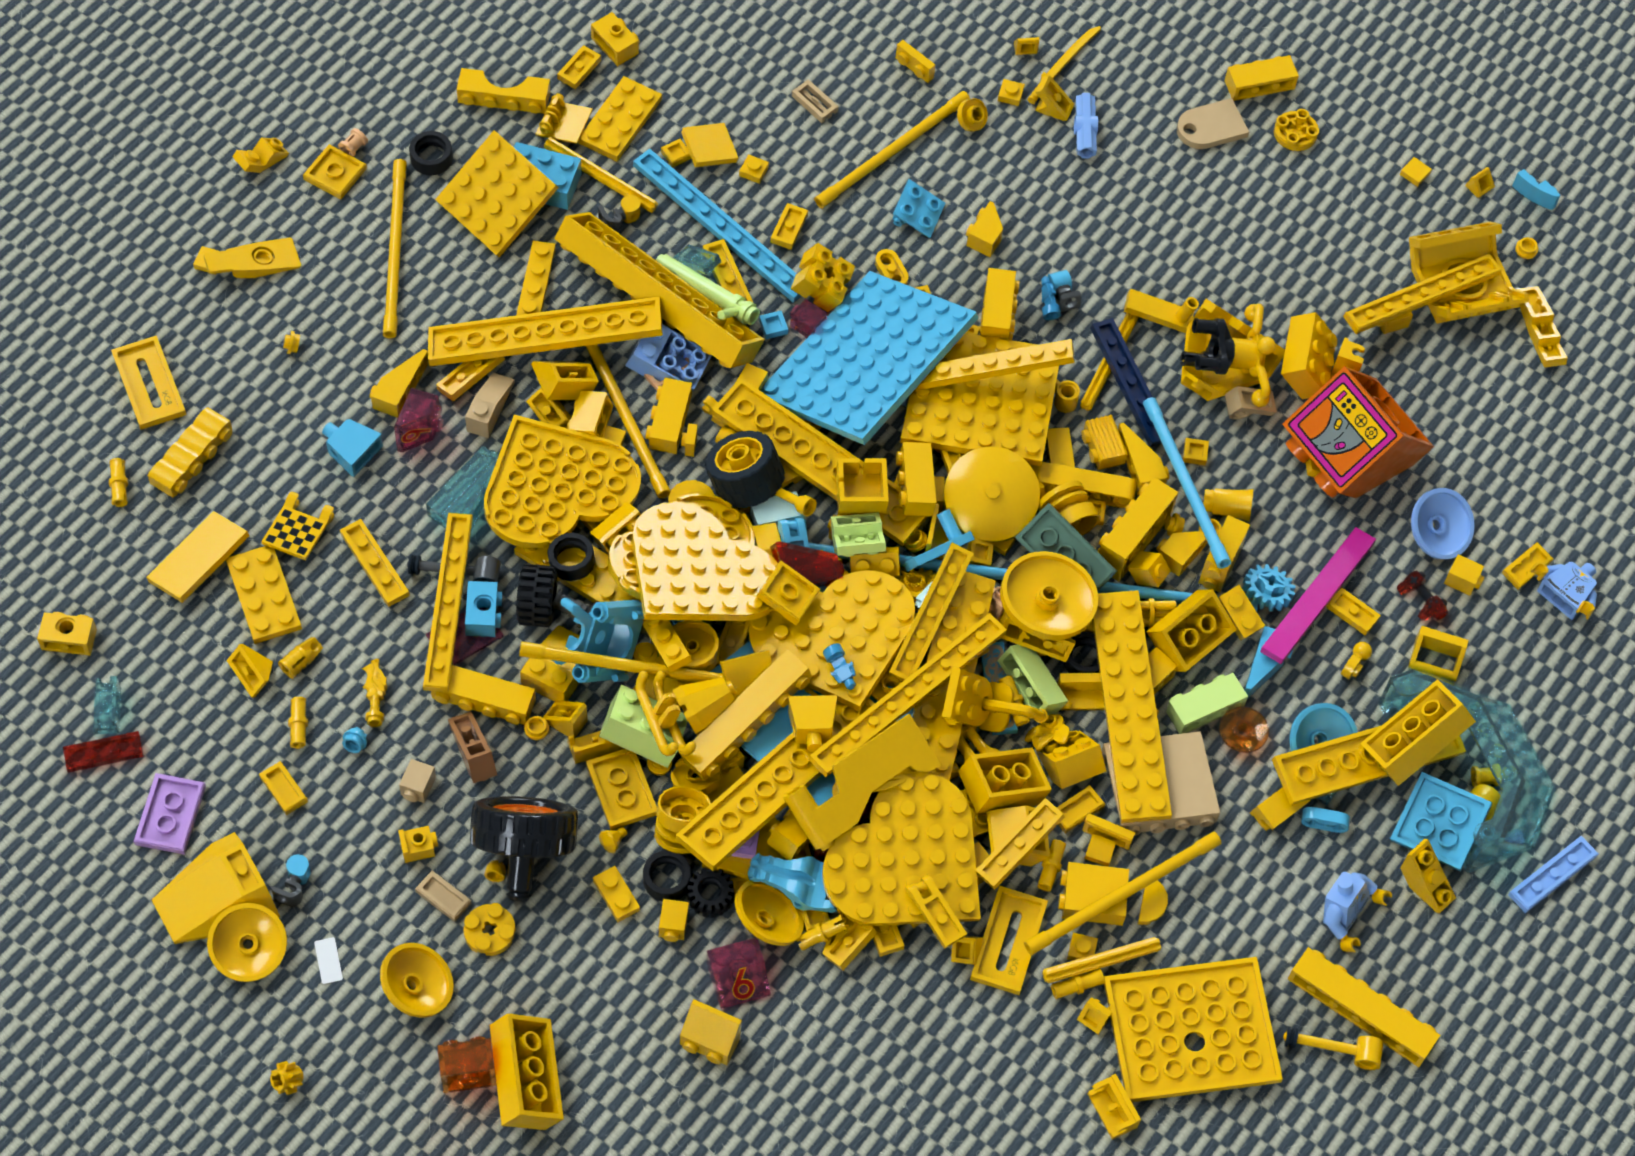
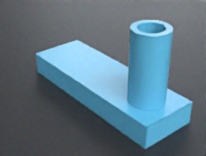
M950 509L937 514L949 541L904 562L906 571L908 572L946 554L952 542L963 546L973 541L972 532L961 533Z

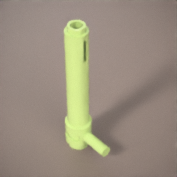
M660 254L656 258V261L724 309L717 313V317L720 320L735 317L742 324L749 325L757 321L760 310L753 302L746 301L739 294L731 293L667 254Z

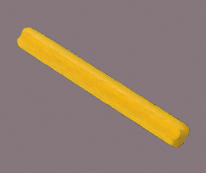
M1152 937L1052 966L1042 971L1043 979L1047 983H1053L1155 953L1161 950L1159 938Z

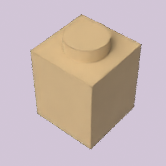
M411 759L399 784L401 795L408 801L425 803L436 779L435 767Z

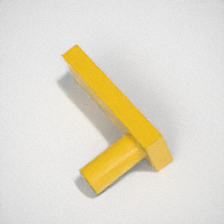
M1130 289L1127 293L1124 312L1186 333L1187 326L1193 319L1199 302L1194 297H1188L1182 306Z

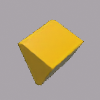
M1489 167L1471 177L1465 185L1478 198L1495 187Z

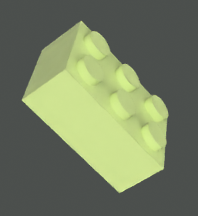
M621 684L610 703L599 737L668 768L676 753L672 756H665L660 752L636 691ZM648 697L654 709L657 700ZM680 712L681 714H679L676 722L683 736L688 721L684 713ZM662 729L668 745L674 742L669 729Z

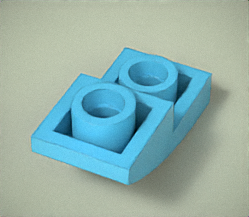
M1525 169L1517 173L1512 185L1530 201L1550 210L1556 207L1561 196L1554 186H1551L1546 180L1539 184Z

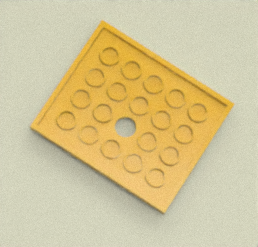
M1257 957L1104 976L1108 1007L1112 1011L1110 1018L1123 1087L1131 1102L1282 1083L1283 1077ZM1196 1033L1204 1039V1047L1199 1051L1189 1050L1184 1043L1186 1036Z

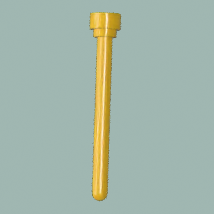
M783 488L778 489L775 496L793 504L797 512L806 517L811 516L817 506L816 500L808 495L797 496Z

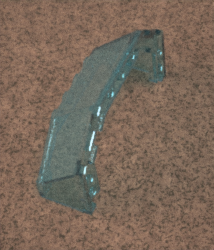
M1412 669L1390 677L1378 702L1382 712L1386 713L1390 709L1399 712L1438 679L1463 703L1476 721L1468 729L1502 790L1492 819L1478 824L1473 832L1475 842L1471 849V855L1467 857L1464 864L1467 873L1534 849L1550 806L1555 786L1510 704L1445 678Z

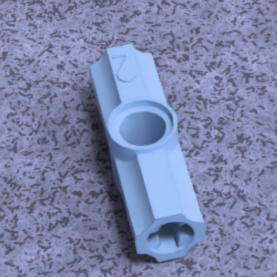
M1082 93L1076 96L1074 135H1076L1077 155L1083 159H1090L1092 156H1096L1098 116H1096L1095 96H1092L1090 93Z

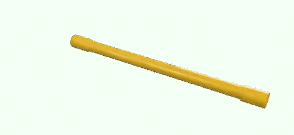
M965 91L958 93L947 104L833 186L825 189L814 198L817 206L821 209L827 206L845 190L950 114L956 112L961 102L970 99L968 93Z
M403 159L393 161V193L386 306L383 320V336L388 339L397 336V303L404 185L407 171V162Z
M598 344L585 346L648 473L657 497H667L671 492L663 474L660 473Z
M521 641L519 656L549 659L633 673L646 671L648 675L653 676L662 670L666 673V678L692 682L723 677L722 673L683 667L670 673L664 664L547 647L543 644Z
M1215 831L1196 841L1192 846L1074 915L1026 940L1024 946L1030 955H1034L1063 935L1196 857L1222 844L1219 835Z

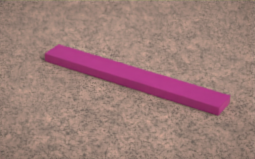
M1355 527L1265 642L1260 652L1282 664L1372 548L1376 538Z

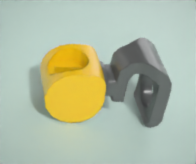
M634 195L623 197L620 209H613L614 219L608 216L602 205H599L598 219L617 232L622 226V219L625 223H632L639 219L641 202Z

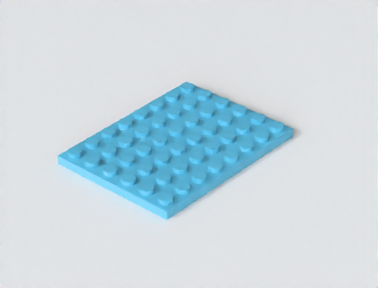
M869 271L848 293L843 302L835 307L771 376L761 392L796 416L865 445L979 319L976 311Z

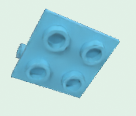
M908 179L893 212V223L899 227L907 223L928 238H931L946 203Z

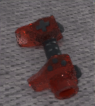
M1413 571L1397 586L1400 595H1404L1416 590L1426 602L1418 614L1421 620L1426 621L1430 617L1436 618L1437 621L1443 619L1449 613L1446 607L1447 601L1437 595L1433 596L1424 585L1426 582L1424 572Z

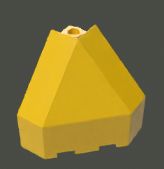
M1205 299L1187 326L1184 351L1201 353L1206 350L1212 334L1193 333L1192 323L1195 318L1204 320L1224 319L1231 338L1247 339L1248 332L1252 327L1210 300ZM1262 334L1258 335L1259 340L1265 337ZM1276 344L1273 353L1266 355L1263 365L1268 379L1284 357L1285 349ZM1182 366L1181 384L1200 395L1206 401L1225 396L1227 392L1236 386L1250 387L1259 384V379L1235 368H1229L1227 373L1223 375L1216 374L1214 371H1199L1192 366Z

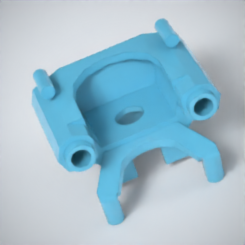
M569 598L561 600V606L571 612L574 616V622L581 625L579 639L569 635L565 646L568 648L567 650L632 660L644 619L642 604L639 600L596 602L589 613ZM552 660L554 663L560 665L566 663L562 661ZM576 664L572 670V675L578 683L607 680L622 682L629 680V675L625 674L626 671Z

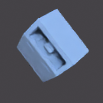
M663 324V336L641 338L638 340L625 364L626 367L642 376L649 374L658 381L670 378L691 382L692 391H694L712 355L704 353L698 344L688 341L682 335ZM685 357L689 358V364L685 360ZM688 364V366L684 370L681 369L682 367Z

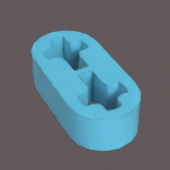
M1306 807L1303 809L1301 823L1307 827L1337 833H1344L1349 830L1350 816L1346 813L1318 807Z

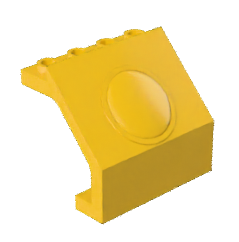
M1490 221L1409 237L1411 271L1417 283L1487 254L1491 255L1502 270L1499 276L1428 304L1436 324L1521 307L1520 304L1529 302V293L1513 288L1498 257L1496 234L1502 233V224Z

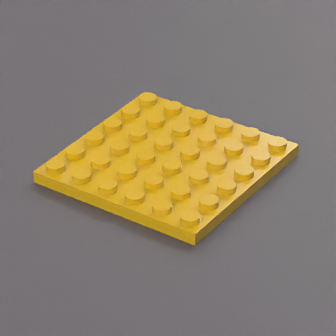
M965 333L940 362L1038 344ZM1059 366L915 390L909 395L900 443H931L932 449L962 454L981 447H1002L1017 453L1029 465L1042 467Z

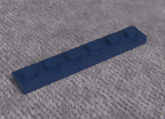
M1110 318L1092 324L1090 329L1149 447L1161 444L1162 442L1143 406V402L1151 398L1152 395L1114 319Z

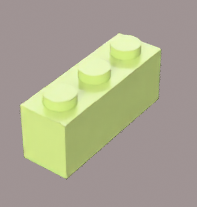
M1018 644L1012 645L997 660L1006 675L1013 676L1018 692L1023 695L1026 705L1037 709H1044L1050 715L1057 714L1068 702V699L1036 651Z
M1234 673L1226 676L1222 674L1214 678L1211 683L1195 686L1191 692L1184 695L1179 693L1169 700L1166 713L1179 734L1188 733L1243 708L1248 695Z

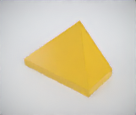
M239 644L226 660L251 698L256 697L269 681L273 661L244 644Z

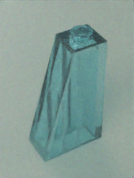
M482 446L426 503L427 516L446 529L448 513L472 514L473 529L484 508V495L499 454Z

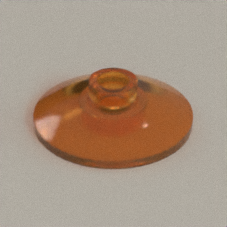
M1236 707L1224 714L1220 721L1219 731L1222 740L1231 749L1249 753L1260 749L1266 743L1269 735V726L1266 719L1258 711L1249 707ZM1239 731H1244L1247 735L1243 736L1239 734Z

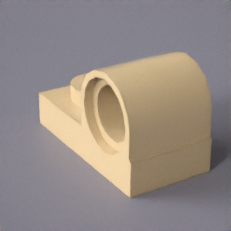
M1236 386L1225 394L1229 418L1237 420L1246 418L1251 414L1272 416L1277 413L1273 391H1271L1269 403L1265 407H1256L1252 403L1251 397L1253 392L1258 389Z

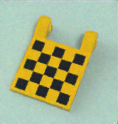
M291 491L286 498L284 506L261 542L265 546L306 561L327 525L334 519V507L325 505L318 519L295 510L299 506V494Z

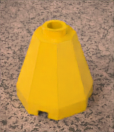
M723 677L680 685L672 690L696 735H699L735 700L734 695L738 693L732 681L726 682Z

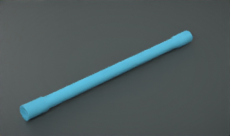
M1148 398L1143 402L1147 415L1153 423L1210 546V552L1217 567L1220 569L1226 568L1231 564L1229 555L1217 535L1166 425L1156 398Z

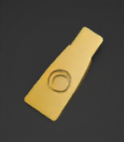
M290 237L204 254V261L209 274L232 272L236 278H257L301 267L293 239Z

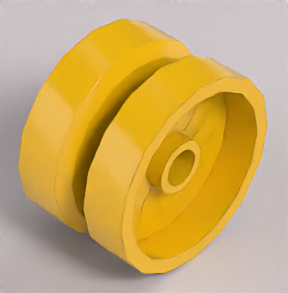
M685 620L673 626L692 658V662L683 666V668L710 672L719 665V638L716 631L708 623L698 620ZM679 680L684 683H695L692 681Z

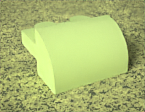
M879 512L831 516L834 552L838 556L851 557L862 553L874 555L886 551V541L882 532V521Z

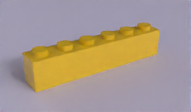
M787 649L692 741L696 744V749L691 755L684 756L680 753L684 763L703 781H706L709 777H714L727 759L731 760L734 758L739 748L745 742H750L763 724L767 725L770 723L775 713L781 707L784 708L788 705L789 696H793L798 690H803L807 687L812 678L809 668Z
M1308 947L1287 979L1371 1036L1381 1039L1384 1045L1417 1067L1421 1066L1440 1037V1034L1436 1032L1434 1027L1420 1022L1414 1018L1410 1011L1399 1008L1392 1003L1389 997L1384 994H1378L1365 981L1354 978L1348 974L1344 967L1333 964L1318 950H1312Z

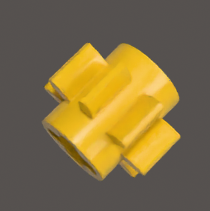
M287 1061L277 1063V1069L271 1071L270 1082L272 1087L278 1091V1094L286 1093L290 1095L296 1093L297 1087L303 1085L304 1075L302 1069L296 1065V1062L289 1064Z

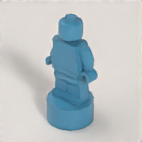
M1044 276L1041 279L1043 286L1041 288L1042 303H1045V306L1042 308L1043 319L1055 320L1061 316L1060 306L1056 304L1054 285L1049 277Z
M836 643L828 646L823 651V655L826 661L831 663L835 669L834 672H830L838 683H844L847 689H854L856 684L853 677L856 673L853 662L851 661L850 664L846 663L844 658L845 652L841 644Z

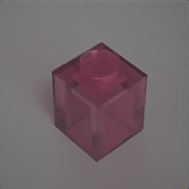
M805 299L800 305H795L791 310L790 327L808 338L827 319V313Z

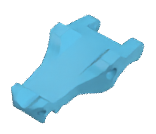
M758 853L751 859L747 873L749 880L753 882L760 881L780 890L791 900L796 909L834 913L837 910L830 900H825L826 892L822 880L823 862L815 859L813 856L784 860L771 855L763 856Z

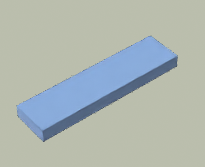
M1580 836L1511 890L1508 896L1526 914L1593 861L1599 853Z

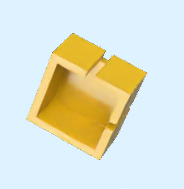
M838 458L836 469L838 515L879 512V515H886L889 502L886 458H865L862 474H858L860 458Z

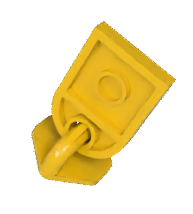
M952 667L942 713L944 718L965 725L979 726L984 731L999 733L1007 728L1010 714L1029 717L1037 723H1044L1048 718V713L1044 709L1013 703L1014 691L1007 684L989 682L983 676Z

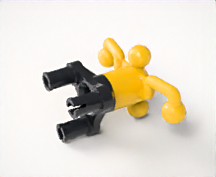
M1259 303L1250 304L1245 309V318L1253 322V327L1248 332L1247 339L1231 338L1224 319L1204 320L1195 318L1192 323L1193 333L1212 334L1206 350L1201 353L1183 351L1180 356L1181 366H1192L1199 371H1214L1216 374L1225 375L1229 368L1240 369L1245 374L1258 377L1261 389L1254 391L1251 397L1252 403L1256 407H1265L1269 403L1271 388L1266 369L1263 365L1266 355L1273 353L1276 347L1275 341L1271 337H1262L1260 340L1258 338L1263 324V305Z

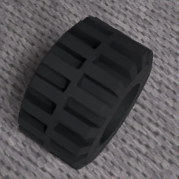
M523 565L519 576L516 616L519 625L548 628L551 626L555 614V608L554 610L552 609V603L557 595V571L555 566Z

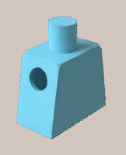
M351 419L345 420L340 427L329 422L322 431V434L328 437L326 444L330 456L353 477L383 447L381 433Z

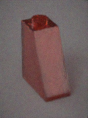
M781 541L775 542L770 547L772 557L778 563L782 560L816 586L830 584L837 579L843 578L844 566L842 561L838 560L837 554Z

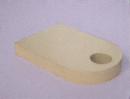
M1232 98L1189 109L1180 116L1177 125L1179 139L1185 145L1194 149L1211 148L1247 138L1249 135V130ZM1184 129H1192L1195 133L1188 134Z

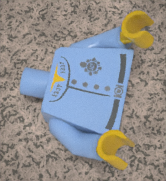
M1537 562L1530 570L1531 573L1533 572L1538 575V581L1542 580L1537 592L1571 620L1579 612L1586 615L1588 620L1595 610L1597 593L1594 590L1597 582L1592 578L1596 574L1595 567L1590 563H1585L1580 568L1574 562L1550 566Z
M1342 872L1325 898L1323 923L1328 926L1337 939H1341L1340 948L1345 952L1355 953L1353 946L1360 947L1361 945L1359 938L1348 937L1347 933L1370 899V895H1372L1374 903L1387 906L1383 900L1384 896L1392 898L1390 891L1377 889V884L1362 873L1353 872L1349 874Z

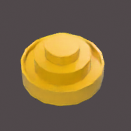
M971 98L960 103L957 110L960 126L970 132L981 130L985 126L988 112L985 104L980 99Z

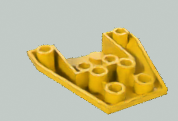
M235 832L211 843L152 899V903L174 944L208 938V933L214 920L224 910L237 904H259L267 907L280 918L266 884L243 842Z

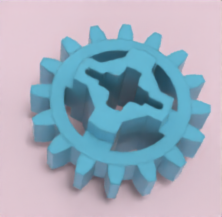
M1268 564L1265 565L1264 569L1260 565H1256L1255 570L1250 568L1242 582L1244 584L1242 589L1246 591V596L1253 599L1251 604H1260L1261 610L1264 606L1268 607L1270 612L1273 611L1274 607L1278 611H1281L1283 606L1287 608L1294 598L1296 586L1291 584L1292 578L1285 577L1286 571L1280 573L1277 566L1274 569H1270Z

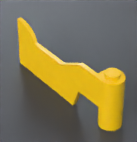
M907 714L832 766L838 793L821 805H817L805 784H801L786 793L783 799L814 849L821 848L822 851H825L835 844L834 840L859 822L866 804L875 789L907 767L915 771L924 772L941 766V763L912 716Z

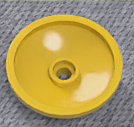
M747 881L737 890L734 900L737 915L743 926L757 939L771 945L787 946L797 941L804 929L801 911L796 909L791 900L780 890L760 881Z
M242 903L224 910L214 920L208 933L207 948L212 963L224 976L239 982H253L267 977L281 964L287 949V935L283 923L273 911L259 904ZM246 940H252V948H244V942Z
M404 943L393 948L382 961L380 968L382 989L388 1000L401 1012L413 1017L427 1018L441 1012L450 1002L454 988L451 971L445 960L430 947L419 943Z

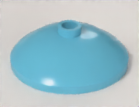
M1330 703L1314 704L1301 711L1294 720L1289 737L1290 749L1294 751L1315 745V737L1318 738L1317 744L1357 733V727L1351 716L1341 707Z

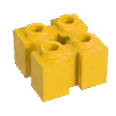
M817 243L804 252L799 268L802 270L795 275L791 290L804 298L808 296L815 298L813 303L829 312L843 302L847 287L844 285L851 280L855 266L842 257L836 260L832 257L833 252Z

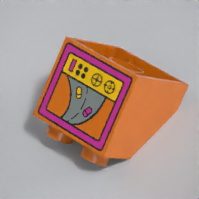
M1346 366L1337 372L1282 424L1292 435L1285 443L1287 448L1303 463H1306L1311 458L1320 469V472L1314 477L1316 483L1332 498L1339 493L1352 498H1358L1414 466L1434 447L1376 378Z

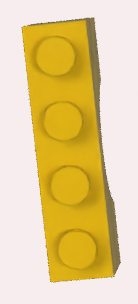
M461 68L457 85L458 103L486 106L488 108H502L511 111H526L534 114L545 113L551 93L550 79L527 76L521 84L515 87L501 88L491 84L486 79L484 71Z

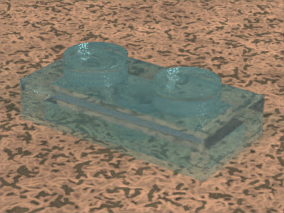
M689 244L673 257L694 271L704 275L713 271L721 263L719 254Z

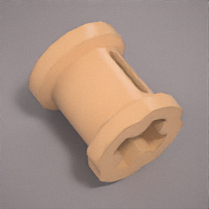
M353 128L350 135L344 141H341L338 147L343 152L354 157L356 151L368 143V139L362 131Z

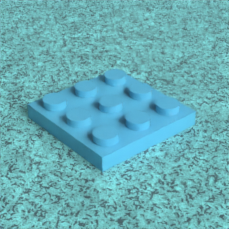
M1421 772L1390 840L1413 850L1424 839H1428L1438 861L1461 872L1492 806V802Z

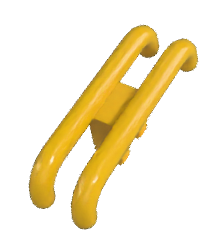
M660 670L655 675L653 691L657 703L653 709L646 693L648 673L641 671L636 679V694L660 752L665 756H672L678 750L684 756L691 755L696 749V744L692 741L685 744L676 722L679 714H681L680 707L673 705L676 700L674 693L669 692L665 694L663 690L666 673ZM662 729H669L674 742L668 745Z

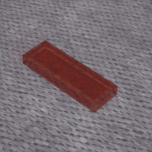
M139 731L63 747L68 773L144 757Z

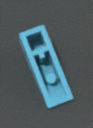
M1264 626L1245 687V692L1248 695L1247 699L1284 664V662L1279 664L1260 652L1262 646L1276 629ZM1293 650L1287 656V658H1291Z

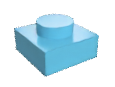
M782 311L759 316V322L765 339L788 334V327Z

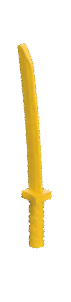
M1094 27L1083 34L1047 74L1045 72L1041 74V79L1049 74L1054 79L1067 63L1101 31V27ZM1037 87L1028 97V102L1031 104H1035L1039 99V96L1035 93Z

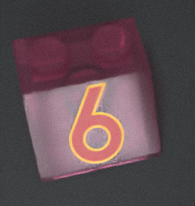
M411 388L394 426L398 452H405L432 441L436 432L441 431L444 420L441 418L442 406L439 404V396Z
M757 938L707 950L706 962L720 1009L771 996L765 962Z

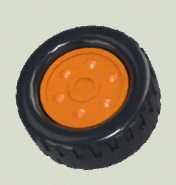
M501 796L477 800L472 806L470 823L471 844L485 852L509 856L507 889L509 893H506L509 900L525 902L531 898L529 892L532 890L534 858L559 857L568 855L575 850L578 832V811L571 805L542 798Z

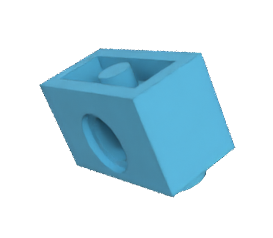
M468 581L465 617L466 636L495 637L496 628L501 627V613H497V606H502V592L498 591V582ZM482 607L489 608L486 611L479 610Z

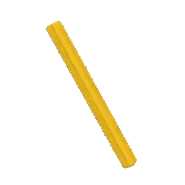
M549 137L544 143V148L547 150L581 158V171L624 197L627 195L638 197L641 207L650 213L656 210L658 203L654 199L553 138Z
M1126 313L1119 327L1125 343L1139 318L1129 313ZM1105 357L1081 400L1080 407L1086 411L1092 410L1111 373Z

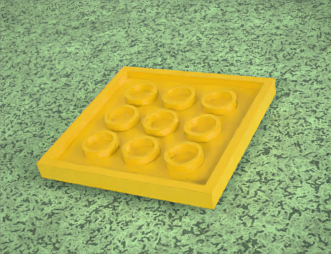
M494 130L435 200L495 255L500 257L559 187Z

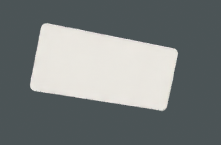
M335 938L315 941L322 984L342 980Z

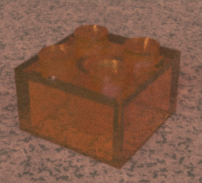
M478 1036L465 1042L449 1040L445 1041L443 1045H437L440 1076L444 1093L497 1086L491 1038L485 1039V1037Z

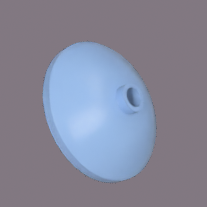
M1437 488L1427 491L1417 500L1411 515V529L1416 543L1427 555L1441 560L1457 557L1458 554L1461 555L1472 541L1475 526L1474 516L1468 502L1459 493L1448 488Z

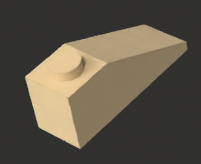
M496 373L490 375L474 397L465 416L467 432L486 438L490 437L515 383V379Z

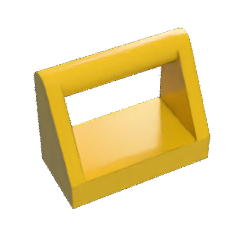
M1421 625L1415 639L1408 668L1456 682L1469 640ZM1420 647L1455 657L1456 661L1453 671L1416 660Z

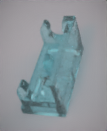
M110 676L109 683H102L101 679L97 678L95 682L93 733H119L121 686L118 677Z

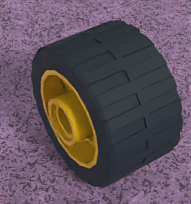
M740 431L728 435L726 438L718 441L706 456L705 467L717 496L729 502L732 508H748L757 506L762 502L764 503L776 494L785 479V471L772 440L769 436L759 431Z

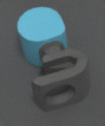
M1063 270L1048 274L1047 277L1050 278L1051 283L1055 287V295H1059L1060 311L1064 312L1080 308L1081 293L1078 290L1071 292L1072 279L1069 272Z
M299 854L291 856L286 863L289 879H286L285 886L293 892L289 893L271 886L274 900L290 907H295L301 903L303 898L301 885L307 883L311 874L308 859Z

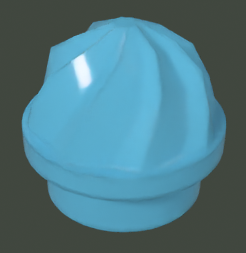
M359 727L349 729L343 735V747L351 753H359L367 746V734Z

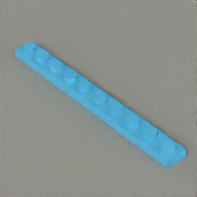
M649 148L633 161V166L715 237L719 240L724 239L729 249L792 303L801 297V295L791 290L796 272Z

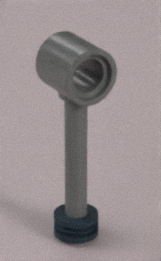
M410 555L407 562L408 574L413 572V574L419 575L420 570L440 572L441 563L422 561L421 556L418 555L416 557L415 555L414 557V555ZM480 556L477 558L475 566L466 565L465 575L474 576L473 581L498 582L501 562L492 556Z

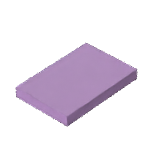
M155 773L133 841L134 844L185 855L206 788L205 782Z

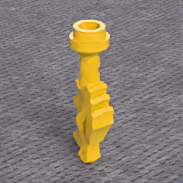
M376 658L362 668L367 673V680L363 688L367 690L366 698L370 701L371 705L370 711L365 715V720L371 727H379L384 721V713L380 711L379 705L388 689L387 678L382 670L379 669V659Z

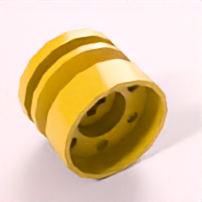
M1071 481L1059 485L1040 499L1039 511L1050 503L1082 536L1092 530L1100 521L1098 511L1092 502H1087L1089 496L1079 481Z
M676 786L663 791L659 796L654 832L656 842L663 849L672 853H690L675 840L676 834L711 804L709 797L701 790L688 786Z

